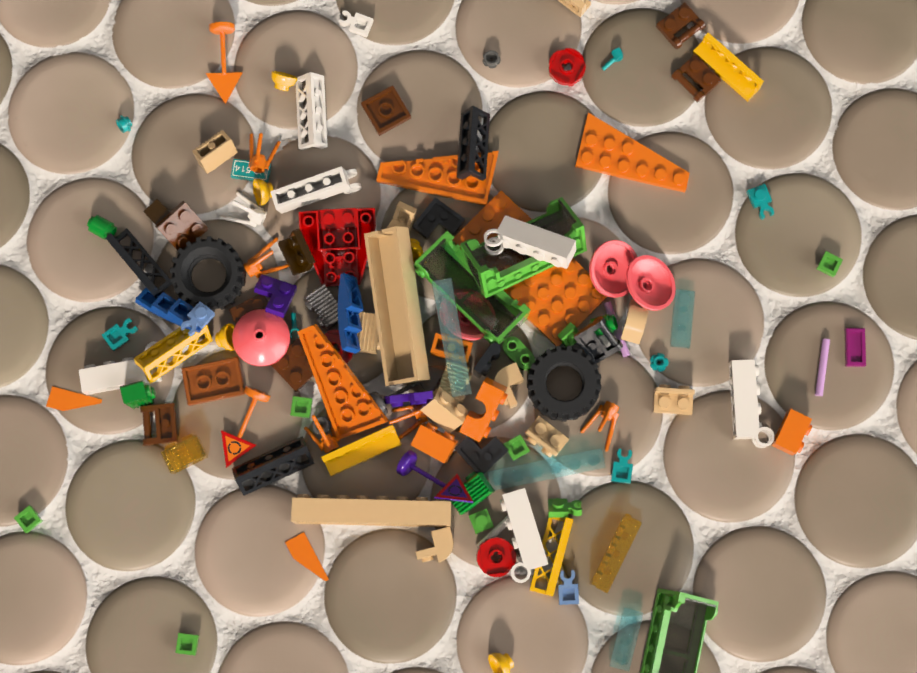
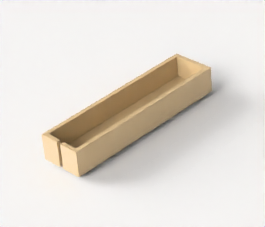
M394 226L382 229V231L365 233L364 238L385 386L430 380L409 228Z
M297 494V498H292L291 522L295 524L451 528L452 504L451 501L442 499L428 501V497H416V501L402 496L396 497V500H389L388 496H376V500H373L368 496L362 495L356 496V499H350L348 495H337V499H333L329 495H317V498H311L309 494Z

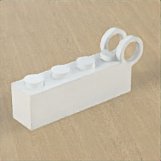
M341 166L270 191L275 209L283 214L342 192L345 194L357 192L362 189L361 183L350 184L348 180L358 174L357 170L349 169L345 171Z
M506 215L498 229H489L484 234L485 251L490 255H499L504 248H510L520 254H526L539 261H546L556 267L567 269L576 252V240ZM489 234H498V238L492 237L487 240ZM501 245L500 249L496 251H492L488 248V246L496 247Z
M153 341L148 343L145 347V350H147L157 342ZM133 357L124 358L122 362L118 363L107 361L102 366H96L95 364L86 365L84 369L79 370L81 390L86 395L120 389V386L142 380L149 384L143 370L135 364ZM158 366L150 370L151 375L157 371ZM162 376L154 382L162 381Z
M731 360L728 364L733 439H752L756 447L765 448L773 443L775 435L770 428L762 427V422H759L761 404L758 403L757 395H760V385L756 383L759 367L755 365V360ZM759 432H764L768 436L767 443L760 442L758 439Z
M525 488L503 494V499L500 500L503 512L507 511L509 517L505 519L508 530H513L514 537L511 540L514 549H518L520 556L517 557L518 563L511 569V577L518 583L526 582L530 578L532 569L548 565ZM523 566L526 568L527 576L525 579L520 580L515 577L514 570L516 567Z

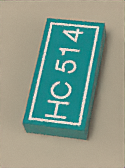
M233 160L231 178L247 181L262 179L269 183L271 164L268 170L265 169L263 173H256L250 170L248 166L249 161Z

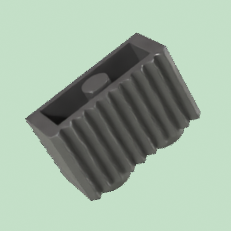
M323 283L305 296L307 300L305 305L310 312H316L318 317L315 319L320 326H326L329 330L338 323V303Z

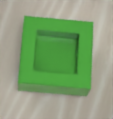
M825 251L816 269L834 277L843 259Z
M570 322L557 335L565 347L573 346L577 343L573 334L578 329Z
M293 396L290 415L310 418L313 399Z
M521 434L504 443L509 449L508 453L513 461L530 452Z
M30 505L14 517L25 533H29L43 521Z
M487 509L469 515L475 534L494 527Z
M178 633L175 653L195 656L199 635Z

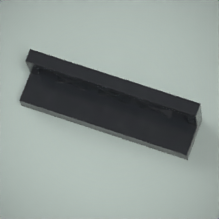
M471 106L461 113L456 177L463 180L471 175L483 181L486 179L490 114L475 106ZM478 116L483 118V125L480 123ZM477 130H479L482 136V141H480L477 135ZM476 146H478L481 152V157L476 152ZM475 163L479 166L480 172L475 170Z
M128 228L116 237L112 233L105 237L155 298L172 284L169 277ZM128 235L131 238L130 246H122L120 241ZM133 250L142 251L141 259L132 258ZM144 263L153 264L152 273H145L143 271ZM155 277H164L166 280L158 288L154 285Z
M302 436L232 468V472L243 496L315 463ZM307 455L308 460L302 463L296 461L299 456ZM284 463L290 464L288 469L284 471L279 470L280 465ZM266 471L272 472L269 478H260L262 473ZM246 480L254 481L253 485L244 488L242 482Z

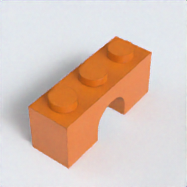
M486 377L476 396V399L484 403L486 412L478 414L470 410L459 432L478 442L483 437L487 438L492 429L489 427L491 420L495 422L500 412L497 408L499 404H504L508 396L505 393L508 387Z

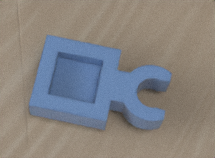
M199 302L187 314V318L190 320L184 321L181 324V330L183 331L186 327H191L192 329L188 334L190 337L196 333V327L199 326L203 329L215 316V312L202 302Z
M571 570L570 578H565L564 571H560L563 585H558L559 605L579 604L578 584H572V580L575 578L574 570Z

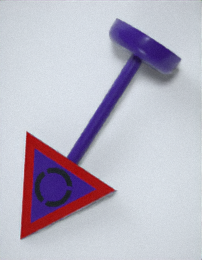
M407 451L400 459L396 469L399 475L406 476L414 470L442 487V490L434 499L473 503L458 474L445 484L415 466L417 454L414 451Z

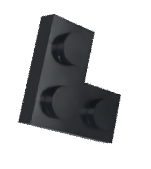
M435 197L412 228L427 239L438 225L455 235L465 222V218Z
M467 436L454 448L476 473L482 472L483 474L509 451L497 436L483 448L474 439Z

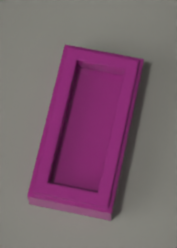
M845 328V367H865V328Z

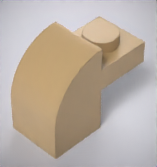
M399 201L393 219L387 228L394 226L408 227L410 232L415 221L417 209Z
M631 299L621 340L640 344L649 309L643 308L634 299Z
M515 362L502 368L494 381L508 387L505 392L508 396L504 405H508L510 409L518 404L511 388L524 381Z
M450 527L431 531L435 547L416 551L417 560L422 559V563L434 560L433 556L436 555L439 563L446 560L452 553L454 546Z

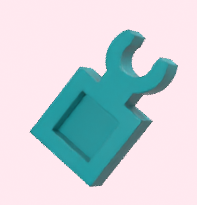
M765 184L747 190L746 193L753 209L758 207L760 209L759 217L761 220L765 218L764 211H768L770 216L774 215V209L768 205L772 202V199Z
M128 318L124 321L122 327L116 324L102 334V337L113 351L130 340L127 337L129 333L133 334L138 331L137 326H134L132 329L128 328V325L133 322L132 319Z
M620 448L617 450L619 462H613L612 482L631 484L633 464H628V460L632 456L631 450H628L627 457L621 455Z

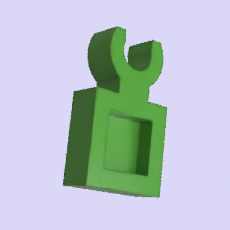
M548 499L549 518H568V514L574 516L582 515L580 500L568 502L567 499Z

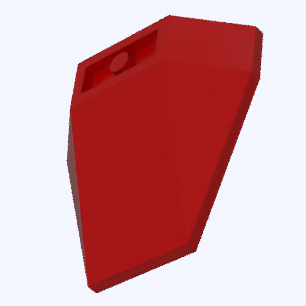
M357 207L300 211V231L315 260L314 267L321 284L324 283L326 287L339 286L340 275L346 273L357 277L358 285H360L367 262L364 234L373 232L376 229L375 208Z

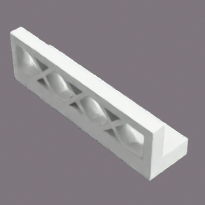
M309 72L299 76L295 83L298 148L300 150L310 147L321 149L328 147L324 76ZM306 80V86L303 90L302 82ZM305 98H307V103L305 107H303V102ZM307 115L308 121L306 125H304V119ZM308 134L309 142L305 143V137Z

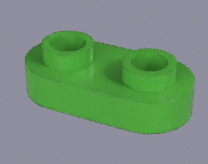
M508 337L504 340V353L513 363H517L519 369L529 370L535 362L533 353L516 337ZM514 343L516 348L510 349L509 344ZM523 357H528V358H529V362H528V363H524V362L522 361V358H523Z

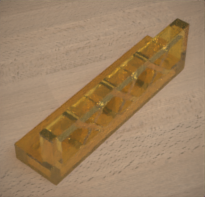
M627 513L623 515L589 585L605 593L609 592L642 522L632 518Z

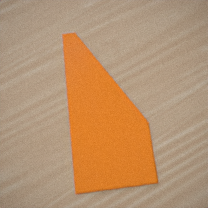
M52 386L46 407L66 411L100 404L102 399Z
M304 532L285 542L293 559L324 581L329 580Z

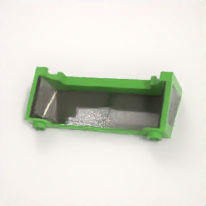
M563 197L551 201L546 208L545 214L526 222L576 240V252L573 257L587 251L584 225ZM469 239L460 244L463 258L485 298L554 266L549 262L539 261L532 256L520 254L510 248H504L499 255H490L485 251V242L479 244L477 239ZM501 245L496 247L488 246L492 251H496L501 247Z
M446 231L415 261V272L421 278L425 277L485 335L484 338L490 344H500L527 320L531 309L524 303L518 306L519 301L513 300L504 290L485 298L463 258L462 251L460 250L461 246L456 245L452 241L454 236ZM471 262V265L478 276V271Z
M658 588L640 673H697L707 620L710 621L716 617L719 602L678 591Z

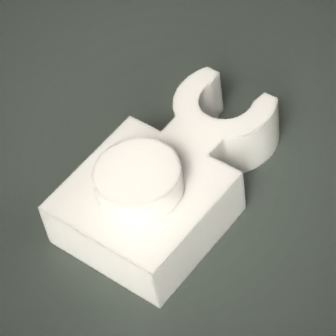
M343 11L342 15L347 17V20L339 19V24L343 27L350 26V32L367 38L374 22L373 18L357 12L353 17L348 11Z

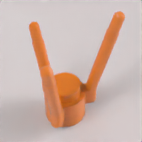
M252 133L249 139L250 161L248 166L251 171L256 173H263L265 169H269L270 163L281 143L277 141L266 161L265 156L260 154L262 133H259L255 155Z
M275 237L256 255L243 264L250 277L255 275L259 278L261 274L265 275L289 267L288 264L260 271L263 269L260 262L272 255L274 251L271 250L263 256L261 255L278 241V237Z
M605 401L604 405L599 406L596 413L580 430V433H584L600 413L603 419L598 428L599 432L606 421H611L612 419L605 446V451L607 452L616 420L619 416L617 413L619 407L610 401Z
M423 404L407 405L391 410L392 412L412 409V412L390 420L389 424L399 422L411 416H415L416 420L420 419L399 436L400 440L422 423L428 421V416L420 411Z
M312 415V419L322 436L321 442L308 427H304V430L319 446L320 450H324L325 454L338 448L337 442L340 440H337L332 424V436L331 434L326 435L316 416Z

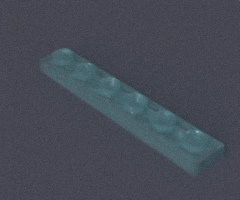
M452 278L432 281L452 397L472 394Z
M602 448L489 471L487 474L489 483L497 491L606 468Z

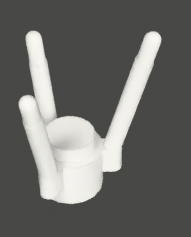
M236 192L237 196L253 207L249 208L235 200L232 201L236 206L249 212L248 218L250 221L219 216L222 220L256 227L263 224L267 212L240 192Z

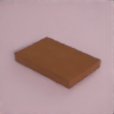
M239 357L181 368L188 406L246 395L244 393Z

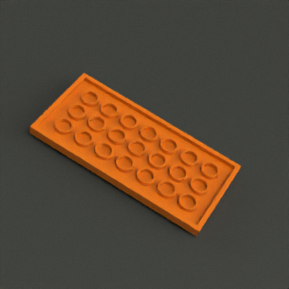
M500 191L452 241L456 245H460L466 240L477 239L480 244L484 242L485 232L489 229H498L505 215L523 222H528L532 219L503 191ZM496 233L489 234L488 237H487V240H488L489 238H492V237L497 236L498 234H496ZM504 248L499 255L486 254L476 259L480 267L484 265L488 268L496 267L499 272L526 260L523 254L510 248ZM572 258L567 269L553 266L504 289L513 300L519 301L518 306L524 303L531 309L527 320L555 346L562 344L557 335L570 322L578 328L607 298V296L597 291L591 281L590 273L574 258Z

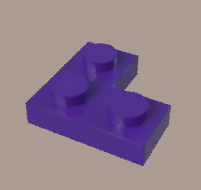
M261 274L254 292L270 297L265 312L284 318L297 291V286Z
M433 391L384 396L385 404H391L392 407L403 406V402L410 401V405L426 404L427 399H433Z

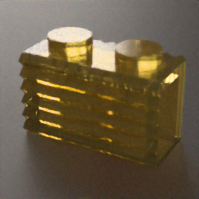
M193 434L183 437L182 442L178 444L171 443L165 446V450L161 452L170 473L173 475L208 458L199 436H193Z

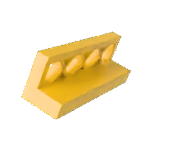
M707 33L703 41L693 50L694 55L696 54L747 102L761 88L764 81L710 33Z
M207 325L200 333L196 332L191 337L188 334L190 330L185 328L182 331L181 327H179L133 358L135 364L143 370L147 381L151 384L213 340ZM204 334L205 338L197 342L199 337ZM189 345L188 350L182 353L183 348ZM170 356H174L171 362L166 363ZM158 366L157 371L151 375L150 370Z
M391 425L328 453L321 458L330 476H334L402 444L394 426Z
M567 517L548 518L542 545L547 552L546 557L549 556L553 564L552 568L544 572L542 567L535 568L530 586L531 591L548 596L554 595L573 519ZM552 519L564 522L562 530L555 534L551 528ZM560 534L559 541L556 537V535ZM554 537L558 544L557 549L549 553L546 542ZM555 553L554 560L551 556V554ZM539 568H540L542 574H540V575L538 576V572H539ZM550 572L549 579L546 575V573ZM543 575L548 582L546 590L535 588L536 579Z

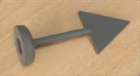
M428 366L430 380L411 383L391 395L402 394L419 384L424 391H433L446 366ZM376 391L370 393V396L382 412L387 415L388 410L385 405V399H382Z

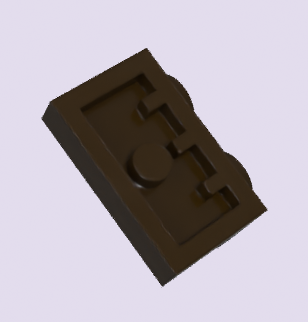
M300 229L293 230L289 238L278 242V246L293 276L309 271L312 268L315 260Z

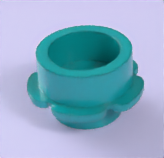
M120 115V118L116 120L118 128L122 133L130 132L133 126L131 120L127 116L123 117V115Z
M662 353L652 355L650 358V367L654 371L662 372L669 364L668 358H665V355Z

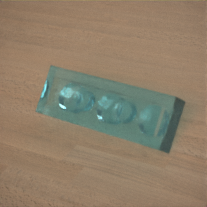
M678 289L675 291L670 347L690 348L695 291Z
M623 608L609 664L610 667L625 671L630 670L643 617L642 612Z

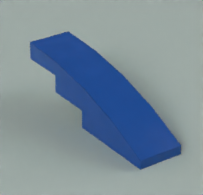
M346 273L340 275L338 291L339 335L342 350L356 354L361 351L357 333L362 331L359 313L364 308L357 277Z
M147 288L135 299V303L178 326H181L184 321L190 320L187 318V314L194 308L182 299L175 300L164 292L155 298ZM197 326L196 332L200 333L202 329Z

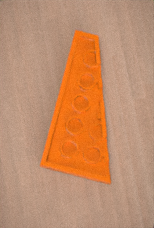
M588 113L575 167L685 193L689 172Z
M499 151L488 153L486 179L483 181L471 175L463 180L456 177L458 155L433 157L432 159L421 158L412 161L381 162L376 181L377 183L486 206ZM475 163V170L480 172L479 166Z
M317 324L297 331L337 440L389 421Z

